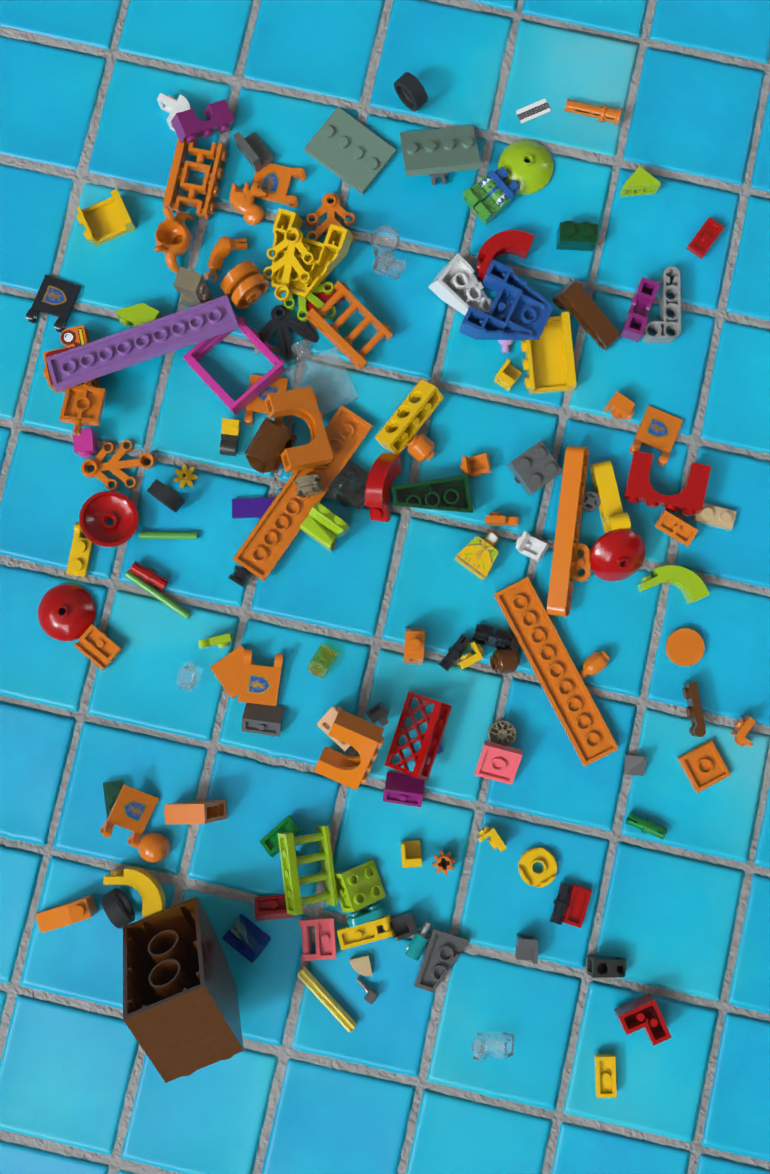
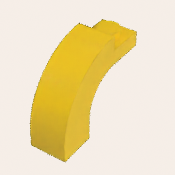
M127 866L124 868V873H122V870H111L110 873L104 876L103 885H128L138 891L142 899V917H148L166 909L164 890L156 877L147 870L136 866Z

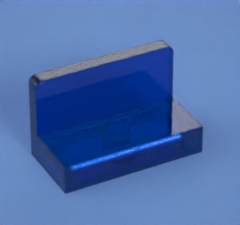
M240 914L222 939L253 963L267 946L271 937L243 914Z

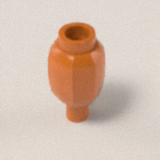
M603 650L591 654L584 661L583 669L579 672L581 678L584 679L587 675L593 676L600 673L608 666L609 656Z

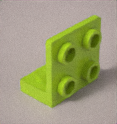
M369 860L347 871L334 873L336 889L339 893L338 899L343 912H355L386 896L374 860Z

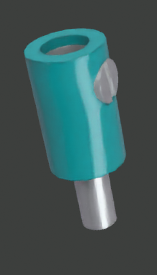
M425 921L421 931L413 936L405 953L408 957L419 960L429 939L426 934L431 923Z

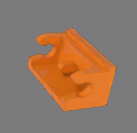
M662 510L659 519L654 523V527L687 547L699 531L666 510Z

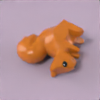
M245 182L244 189H240L235 183H232L230 204L238 212L244 214L243 219L246 220V223L251 225L259 224L263 219L264 212L260 206L254 204L255 197H267L258 182H254L250 188L248 182Z

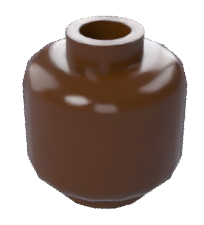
M512 648L495 650L493 655L490 656L491 668L498 674L515 672L518 664H520V657Z

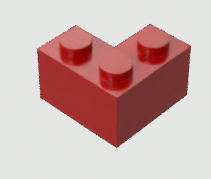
M650 993L614 1009L626 1035L644 1028L653 1046L672 1038L658 1005Z

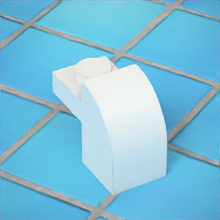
M160 93L157 98L160 109L170 113L167 122L170 129L175 131L171 121L176 113L191 109L189 102L181 94L176 100L171 95L166 96Z

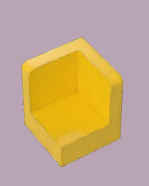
M509 358L494 378V382L507 391H510L521 375L518 369L510 365L511 360Z
M400 841L402 868L422 867L420 841Z

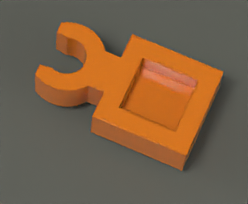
M490 512L489 515L485 516L484 525L517 527L519 517L501 516V513Z

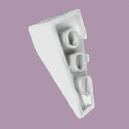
M458 253L428 286L441 300L463 315H466L470 306L488 314L493 304L483 291L482 283H479L473 274L475 271L472 266Z

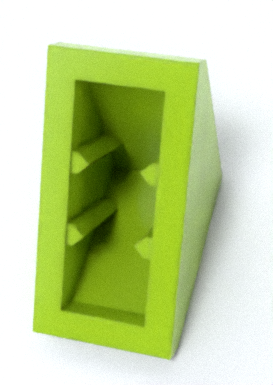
M639 166L625 182L619 196L656 194L661 184L660 181Z

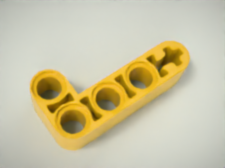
M611 461L590 464L594 490L600 497V505L598 507L604 532L607 533L615 529L630 530V518L628 513H623Z

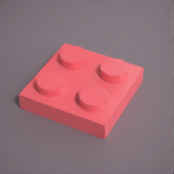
M484 741L474 775L512 785L523 750Z

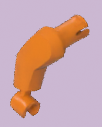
M223 236L217 241L211 251L207 265L210 271L204 274L206 280H209L210 275L213 274L212 282H217L218 275L215 271L221 269L224 258L229 255L231 250L247 249V243L244 244V242H247L246 238L230 239L228 236Z

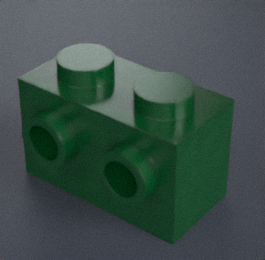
M573 221L560 222L557 230L556 249L593 251L597 244L598 224L591 222L574 223Z

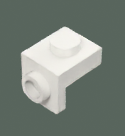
M526 531L519 536L516 542V549L521 554L539 563L549 547L547 543L532 537Z

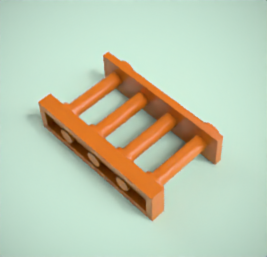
M337 281L334 285V288L337 290L336 293L319 310L315 311L312 308L305 317L360 370L367 363L365 356L383 337L388 341L393 334L388 325L379 322L350 293L351 290L345 283ZM343 296L351 305L333 324H328L324 320V315ZM357 310L364 319L347 337L342 338L338 334V329ZM371 324L378 332L360 351L357 350L356 352L351 347L352 342Z

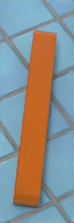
M567 446L565 451L547 600L548 615L568 617L570 613L589 457L588 447Z

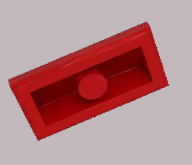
M285 894L255 897L256 921L295 918V915L287 914Z

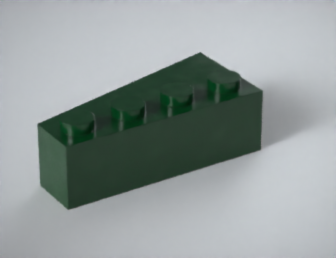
M468 474L391 486L393 506L473 513Z

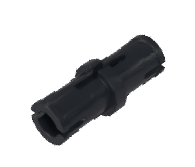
M461 634L456 643L449 647V652L438 665L448 672L458 658L460 659L461 653L471 643V640Z
M560 882L558 895L553 901L554 908L550 918L551 922L562 925L566 908L569 907L568 901L573 886Z

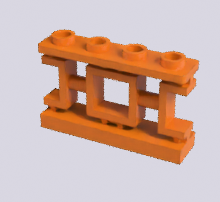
M178 138L163 206H167L172 213L174 211L179 213L182 205L196 207L198 217H205L206 220H210L211 214L213 215L215 211L214 199L218 197V181L223 176L222 164L226 162L227 151L223 143L217 145L212 142L211 150L209 151L195 148V141L192 143L187 141L180 143ZM188 152L191 156L197 157L196 163L186 161ZM205 158L215 160L213 170L210 165L203 164ZM190 170L205 173L202 186L187 183ZM179 187H181V190L189 191L188 198L178 196ZM196 193L207 195L205 205L203 201L195 199Z

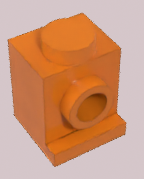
M617 391L603 411L606 413L609 410L616 419L629 420L635 412L632 409L636 404Z

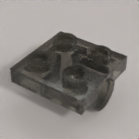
M349 460L331 482L328 489L337 494L336 499L341 505L346 507L353 505L360 510L365 504V489L369 473Z

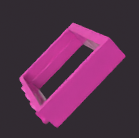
M234 313L239 326L238 329L274 366L241 397L234 401L198 363L232 331L199 342L183 358L236 416L279 378L286 369L283 365L285 362L278 354L275 356L271 352L273 350L266 341L262 342L257 331L253 328L250 330L247 327V321Z

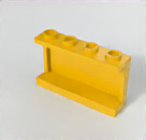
M562 312L560 316L549 317L539 340H521V350L525 352L523 370H527L525 388H528L529 394L574 391L577 386L569 312Z

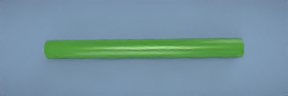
M129 570L125 573L124 576L183 618L187 620L190 617V612L150 584L144 582L143 579Z

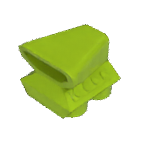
M317 502L299 528L332 553L337 538L346 535L349 525Z

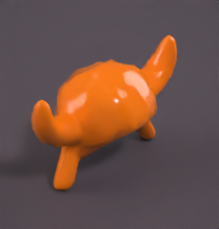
M165 206L163 213L166 219L159 224L155 232L157 246L154 247V250L165 253L167 266L171 271L178 274L180 268L177 265V256L184 255L189 250L192 240L191 232L184 223L185 220L192 221L194 218L186 212H179L174 217L170 209Z

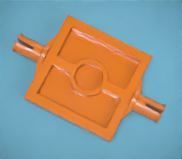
M93 380L67 388L59 419L61 422L74 424L72 434L75 436L81 435L83 425L100 426L107 392L105 388L92 386Z

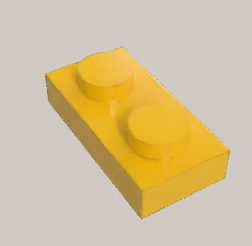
M594 1054L596 1098H617L616 1056L614 1054Z

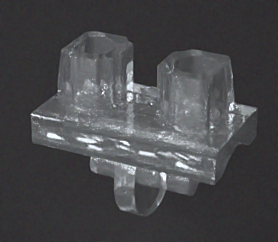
M380 250L374 251L376 259L373 262L374 272L378 275L384 274L395 280L400 279V273L406 271V261L394 258L391 253H384Z

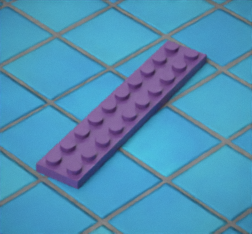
M225 295L47 357L46 361L54 388L58 392L238 329L239 326L229 299Z

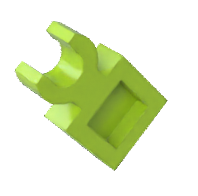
M230 633L198 641L199 648L201 649L217 645L218 648L230 646V642H234L233 635Z

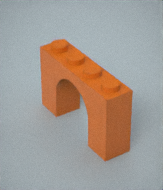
M312 386L268 394L264 403L269 419L294 415L303 419L311 432V439L308 444L286 448L282 452L281 459L285 472L288 473L329 464L334 459V450L329 444L328 431L324 428L323 414L318 408L317 395L313 392Z
M340 709L329 736L351 745L357 750L359 756H347L325 746L314 772L357 791L359 784L364 785L368 776L367 773L370 772L373 765L372 761L376 759L379 752L376 748L380 749L385 739L381 736L384 728Z

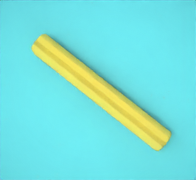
M302 968L297 974L301 981L348 1032L353 1031L356 1027V1022L308 969Z

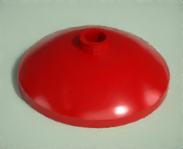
M103 491L94 494L86 500L80 511L79 522L83 534L89 541L102 547H116L132 538L137 530L139 517L134 503L127 496L115 491ZM108 520H112L114 522L112 525L106 524Z
M615 529L602 535L593 545L589 555L590 567L594 574L602 580L610 582L624 580L641 567L646 554L645 543L632 530Z
M62 584L50 589L43 596L38 607V619L42 629L50 637L60 641L79 639L90 625L94 624L96 617V607L91 595L83 588L72 584ZM65 608L66 613L61 615V609Z

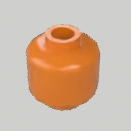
M423 433L415 434L407 444V452L419 462L425 459L428 461L435 454L433 451L435 447L434 442Z

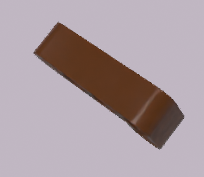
M571 282L566 284L552 298L554 304L559 309H568L601 349L607 350L620 337L617 329L578 283Z

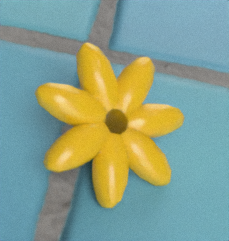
M183 464L182 471L174 470L179 476L174 478L173 481H181V488H184L186 483L193 487L191 480L198 478V476L192 474L195 468L191 467L187 470L186 465Z

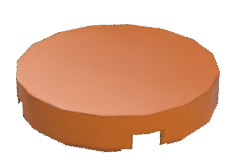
M689 628L677 629L671 632L665 642V653L669 660L676 665L692 666L703 657L705 650L704 641L695 630Z

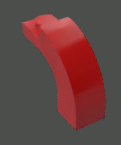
M507 230L490 237L483 244L477 259L480 261L476 268L478 272L477 279L484 280L492 260H495L500 255L513 254L526 259L535 235L520 230Z
M382 453L370 469L365 489V506H369L371 520L381 522L391 520L390 488L394 479L401 473V460L398 454Z

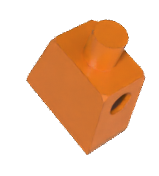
M405 627L403 664H423L424 628Z

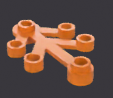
M325 194L322 198V206L315 213L307 215L308 225L316 226L318 219L327 212V219L315 231L308 232L307 239L314 235L316 237L314 241L318 242V238L326 230L328 233L330 224L344 228L335 219V212L344 219V223L347 226H352L355 223L354 214L347 213L340 206V199L336 194ZM328 200H334V202L329 204ZM313 217L316 220L314 222H310L309 219ZM351 217L353 220L349 222L346 219ZM350 231L353 235L352 244L355 241V234L353 231Z
M124 440L107 463H101L107 454H112L115 451L112 443L105 442L94 459H87L83 462L81 471L88 478H98L110 491H116L119 486L118 482L114 479H109L101 472L109 470L121 479L126 487L134 489L137 486L136 479L129 477L120 469L142 467L148 470L154 467L155 459L151 454L144 453L139 459L120 461L126 452H131L134 447L130 440ZM126 443H130V447L128 449L124 448V445ZM111 445V450L106 451V446ZM147 459L151 460L149 465H145ZM90 466H94V470L92 472H89ZM129 480L134 481L132 486H128ZM111 482L115 483V486L113 488L109 487V484Z

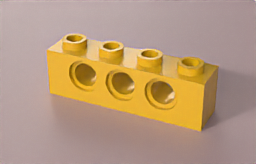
M421 379L375 436V439L384 449L399 455L444 399V396L436 386Z

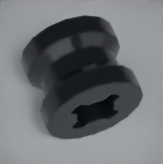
M235 565L233 574H230L228 578L245 587L246 580L251 578L252 574Z

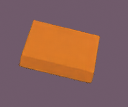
M242 645L210 667L231 699L239 695L245 652Z
M709 740L677 757L696 793L731 775L713 740Z

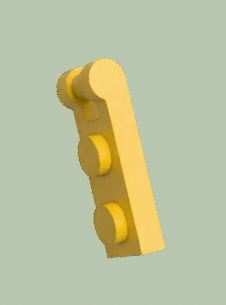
M76 522L66 574L87 578L93 543L87 538H81L80 522Z
M384 915L355 927L347 926L337 929L341 950L394 936V929L390 925V915ZM383 925L384 931L378 932L377 926Z

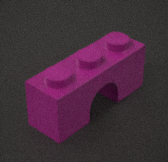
M226 100L210 103L204 110L207 121L198 119L193 109L176 113L171 123L180 143L186 141L192 143L202 136L208 138L214 135L215 132L225 133L229 131L230 126L235 120Z
M644 277L640 279L620 337L634 342L640 340L648 320V312L655 300L660 285L659 282Z

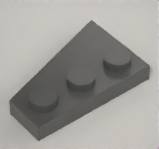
M432 927L414 986L434 992L448 973L449 968L457 961L462 950L470 943V939Z

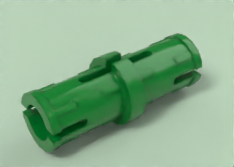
M631 812L628 814L630 819H626L627 825L640 829L644 834L649 833L662 840L665 838L663 833H667L666 827H662L653 823L651 819L641 818Z

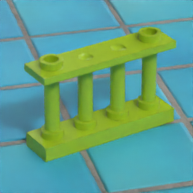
M317 825V833L294 837L291 832L277 833L287 914L301 915L303 914L302 908L304 905L324 900L327 905H338L339 893L335 883L330 843L331 832L326 825ZM318 841L319 853L301 857L296 856V845ZM316 861L321 862V873L303 877L298 876L299 865ZM323 880V893L301 897V885Z

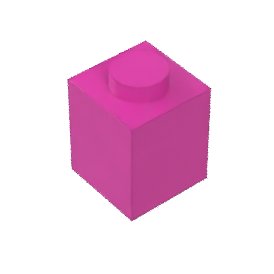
M92 428L82 429L80 436L73 435L74 453L81 456V458H92V455L98 454L97 435Z

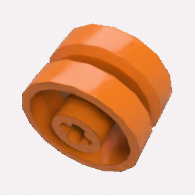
M248 260L230 270L222 280L220 287L227 296L231 297V301L236 308L242 310L258 301L265 294L270 284L266 277L259 273V269L253 261Z

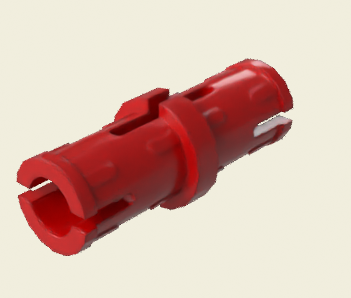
M137 561L132 564L129 570L144 579V582H149L161 590H164L169 582L168 579L155 573L154 569H148Z

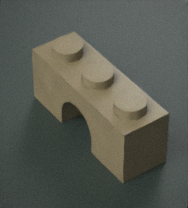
M180 267L173 285L177 292L182 293L181 300L183 304L193 307L212 300L203 275Z

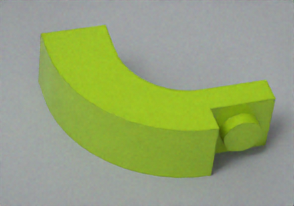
M666 565L651 570L652 575L641 579L642 583L637 585L639 591L642 592L660 583H671L681 590L687 604L710 595L706 585L698 575L687 568L676 565Z

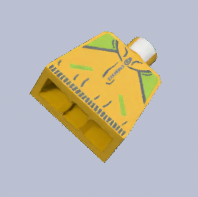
M489 532L484 540L476 536L454 559L483 581L499 553L493 547L499 538Z

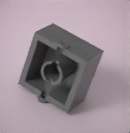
M542 440L507 464L515 476V482L522 486L528 496L563 472Z

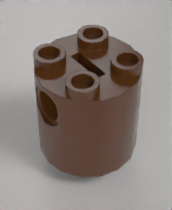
M265 417L244 455L250 467L262 474L267 472L278 473L283 464L281 459L282 452L286 448L293 447L297 436L291 433L290 428L283 424L277 426L273 420Z

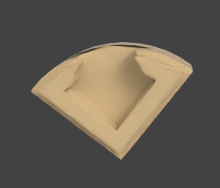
M369 954L349 959L352 968L357 973L363 976H373Z

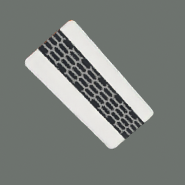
M542 99L516 110V114L520 122L524 123L550 112L551 109L546 99Z

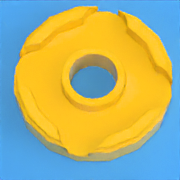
M533 847L521 855L518 862V871L521 878L528 885L544 887L555 879L557 862L548 850L542 847ZM541 862L543 864L541 872L533 871L534 863Z

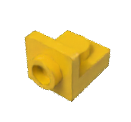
M470 643L475 653L474 655L469 652L460 657L462 661L458 664L461 670L483 659L482 654H484V651L479 643Z
M485 826L478 831L479 835L476 837L479 842L490 836L491 838L488 841L494 850L498 848L502 852L507 848L493 826Z

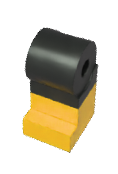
M222 418L220 455L236 456L242 424L240 420Z

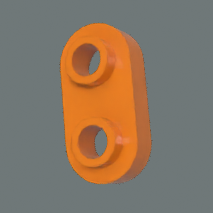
M578 543L574 579L579 582H585L591 576L589 563L590 549L582 543ZM580 550L584 551V555L582 557L578 556V552ZM581 569L585 570L583 576L579 575V570Z

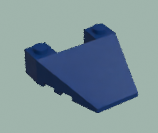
M492 260L482 285L498 294L488 314L470 306L462 321L459 332L475 340H539L554 306L537 291L534 292L524 279L521 280L514 274L515 271L510 267Z

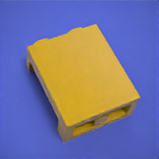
M117 189L110 191L111 198L85 209H81L80 206L76 207L79 213L76 214L80 225H84L86 229L83 233L87 241H91L95 247L135 230V226Z

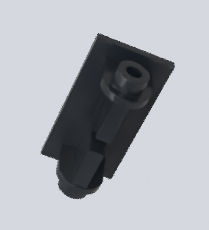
M482 623L481 625H476L472 640L481 645L493 646L497 650L511 647L514 635H511V632L497 629L495 635L492 634L494 627Z

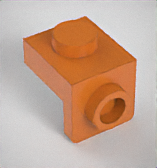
M487 453L469 458L462 456L460 467L462 473L468 474L469 478L492 473Z
M750 716L740 717L734 724V730L730 733L735 738L734 741L741 747H752L753 745L745 737L756 723Z

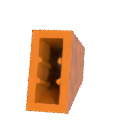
M226 799L164 804L165 824H207L227 819Z

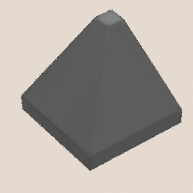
M625 755L624 774L644 776L647 757Z

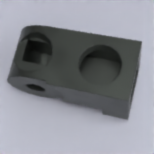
M587 955V973L592 978L625 977L626 959L622 957Z

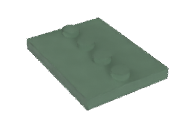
M337 107L304 148L305 153L362 195L396 154L395 148L339 107Z
M473 125L400 133L406 177L481 169Z

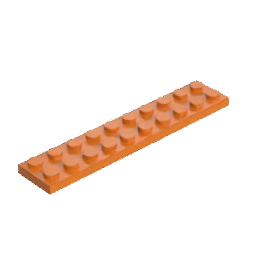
M343 405L340 406L325 427L329 435V444L334 450V459L327 465L294 471L232 559L264 582L300 532L299 527L309 515L312 507L317 502L320 503L373 428L371 424ZM307 475H320V485L323 487V492L313 496L299 497L296 493L298 484H295L294 480Z
M526 577L495 593L493 596L582 765L585 767L619 749L529 578Z

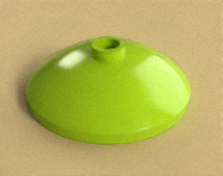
M520 140L504 149L499 158L498 169L503 167L508 173V178L503 181L506 186L514 180L520 186L517 193L528 195L539 192L549 183L553 173V160L548 150L541 144L531 140Z

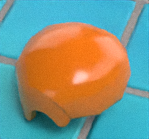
M156 832L145 834L140 840L138 853L147 862L163 861L170 852L169 839Z

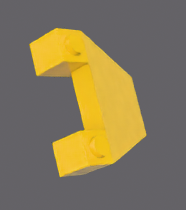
M279 208L273 225L274 244L272 248L284 240L287 229L291 227L300 229L303 220L297 213ZM330 224L324 244L303 237L302 243L308 252L314 255L315 262L313 265H306L302 260V254L297 248L295 250V257L304 270L312 276V280L309 284H303L299 280L298 273L292 267L289 284L291 293L307 298L348 254L353 235L348 229ZM297 235L292 236V240L297 238ZM287 248L279 253V258L276 261L287 254ZM311 256L306 258L307 262L311 260ZM284 267L276 272L274 279H271L272 287L276 288L281 285ZM308 275L303 277V281L308 279Z

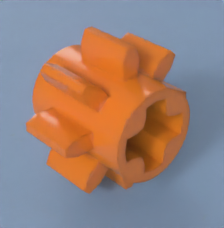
M441 849L438 856L433 854L436 862L431 864L438 867L436 869L437 874L440 871H444V874L447 875L449 869L454 871L451 863L456 862L454 858L450 859V851L444 854ZM442 858H445L446 861H449L446 862V866L442 867V864H440Z

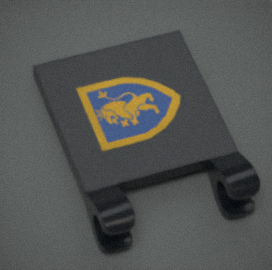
M45 274L32 307L26 314V318L29 322L36 323L39 311L57 317L54 328L57 332L62 333L66 329L67 320L81 287Z

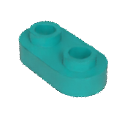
M379 903L368 906L366 911L361 912L357 910L349 913L350 917L347 918L349 927H355L386 915V911L383 905L379 906Z

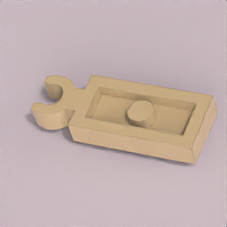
M703 503L702 511L694 516L693 521L731 531L736 511ZM684 511L681 513V515L684 516V517H689V516H690V515L684 514Z

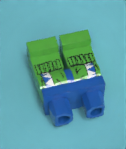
M503 167L495 172L492 169L473 187L463 192V200L473 212L475 211V214L485 225L492 221L508 204L514 201V196L520 189V186L514 180L506 186L503 181L508 178V173Z

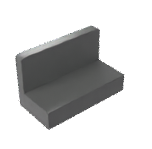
M240 132L233 135L237 148L256 172L274 161L271 153L255 133L250 134L246 138H243Z
M246 703L242 717V731L280 737L284 707Z

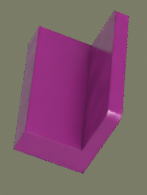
M388 771L383 802L421 807L425 780L417 779L408 774Z

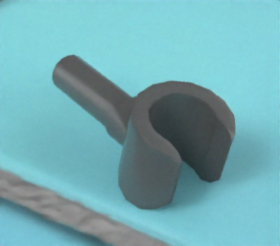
M358 977L356 981L367 992L364 999L368 1003L373 1004L378 997L377 992L369 988Z

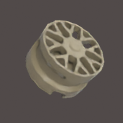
M307 475L296 478L294 481L295 484H298L297 496L305 497L322 493L323 487L320 485L321 476Z
M495 721L488 728L487 734L490 742L509 747L515 741V728L507 721Z

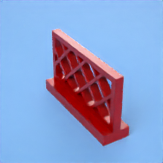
M408 691L384 765L417 779L428 781L452 706ZM413 697L417 698L419 706L414 709L411 707ZM431 703L435 704L432 713L428 715L425 707ZM422 710L424 718L417 721L415 713ZM411 716L413 724L406 728V718ZM426 722L428 725L427 729L422 733L419 725ZM415 728L418 736L411 740L408 732ZM405 735L407 743L400 746L399 739ZM420 740L421 748L416 752L413 744ZM409 747L412 755L405 759L402 750ZM398 753L401 762L396 765L392 764L394 755ZM414 759L415 766L413 771H410L407 762Z

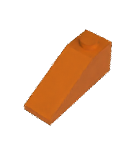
M89 894L36 913L35 916L40 932L43 933L91 918L98 912L93 896Z

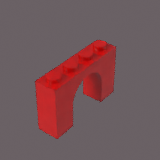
M634 451L623 499H627V502L633 504L643 502L646 503V506L652 508L662 506L665 507V510L671 512L681 510L684 511V514L695 516L702 511L711 466L692 462L688 469L684 489L676 495L666 496L655 491L650 484L649 473L654 454Z

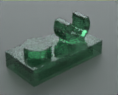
M124 780L103 783L107 818L124 785Z

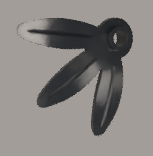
M282 305L275 306L271 310L272 319L259 332V339L262 342L266 341L269 343L277 330L278 342L287 360H290L292 356V340L288 327L302 338L313 343L318 342V337L314 331L303 321L289 316V310ZM278 312H283V315L277 316L276 314ZM254 346V353H260V351Z

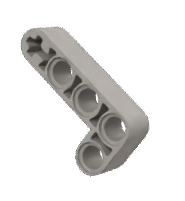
M673 266L666 268L659 278V321H651L645 326L641 337L645 343L669 344L674 342L681 332L680 271ZM666 294H671L673 299H669ZM666 312H671L673 317H669ZM647 330H653L655 335H650ZM666 330H671L674 336L669 335Z

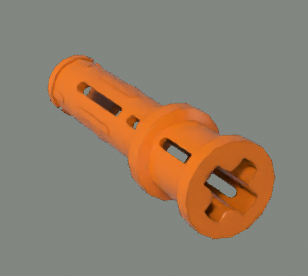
M567 99L564 112L598 118L599 122L607 121L618 126L622 108L613 109L605 104L600 107Z

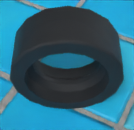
M405 72L394 82V88L398 97L411 111L416 112L428 101L424 87L411 73Z
M157 479L147 490L148 493L175 513L185 502L182 497Z
M114 888L102 896L103 909L115 927L122 929L135 920L133 907L127 896L119 888Z

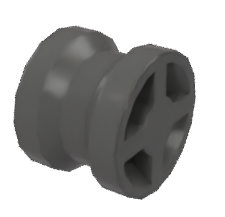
M589 491L584 494L582 510L584 512L594 511L600 505V497L597 493Z

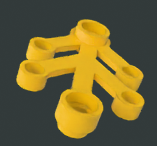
M297 227L287 229L284 240L274 248L267 250V257L272 261H276L279 258V253L287 248V254L273 265L266 267L263 271L264 276L271 280L275 278L276 272L284 267L281 285L277 286L274 292L275 297L282 302L288 301L291 297L289 284L292 267L298 273L299 280L303 284H309L312 280V276L304 270L295 257V250L297 248L302 254V260L306 265H313L315 262L314 255L308 252L303 245V233ZM293 235H297L295 240H292ZM275 251V256L271 257V253ZM311 256V260L307 262L306 258ZM272 270V274L268 276V271ZM308 275V279L303 281V277ZM286 291L287 295L282 297V293Z

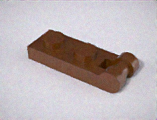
M684 683L682 693L684 699H687L688 707H686V713L688 718L691 719L692 724L689 728V733L695 737H703L706 734L697 683Z

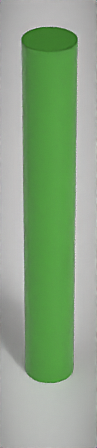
M140 531L139 538L197 540L198 533Z

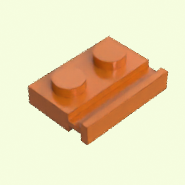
M91 624L79 638L80 640L74 644L80 652L102 670H105L122 650L118 644L94 624Z

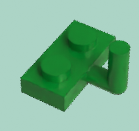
M289 815L259 841L271 857L280 852L277 833L291 832L294 837H297L302 832ZM295 849L297 857L303 856V853Z

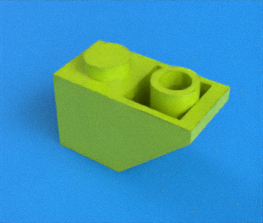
M145 303L122 308L115 313L119 318V322L127 327L130 325L136 327L162 318L158 310Z

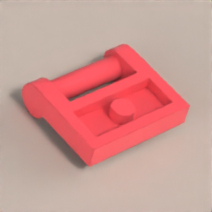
M334 917L299 919L303 948L301 960L336 959ZM309 926H314L316 952H311Z

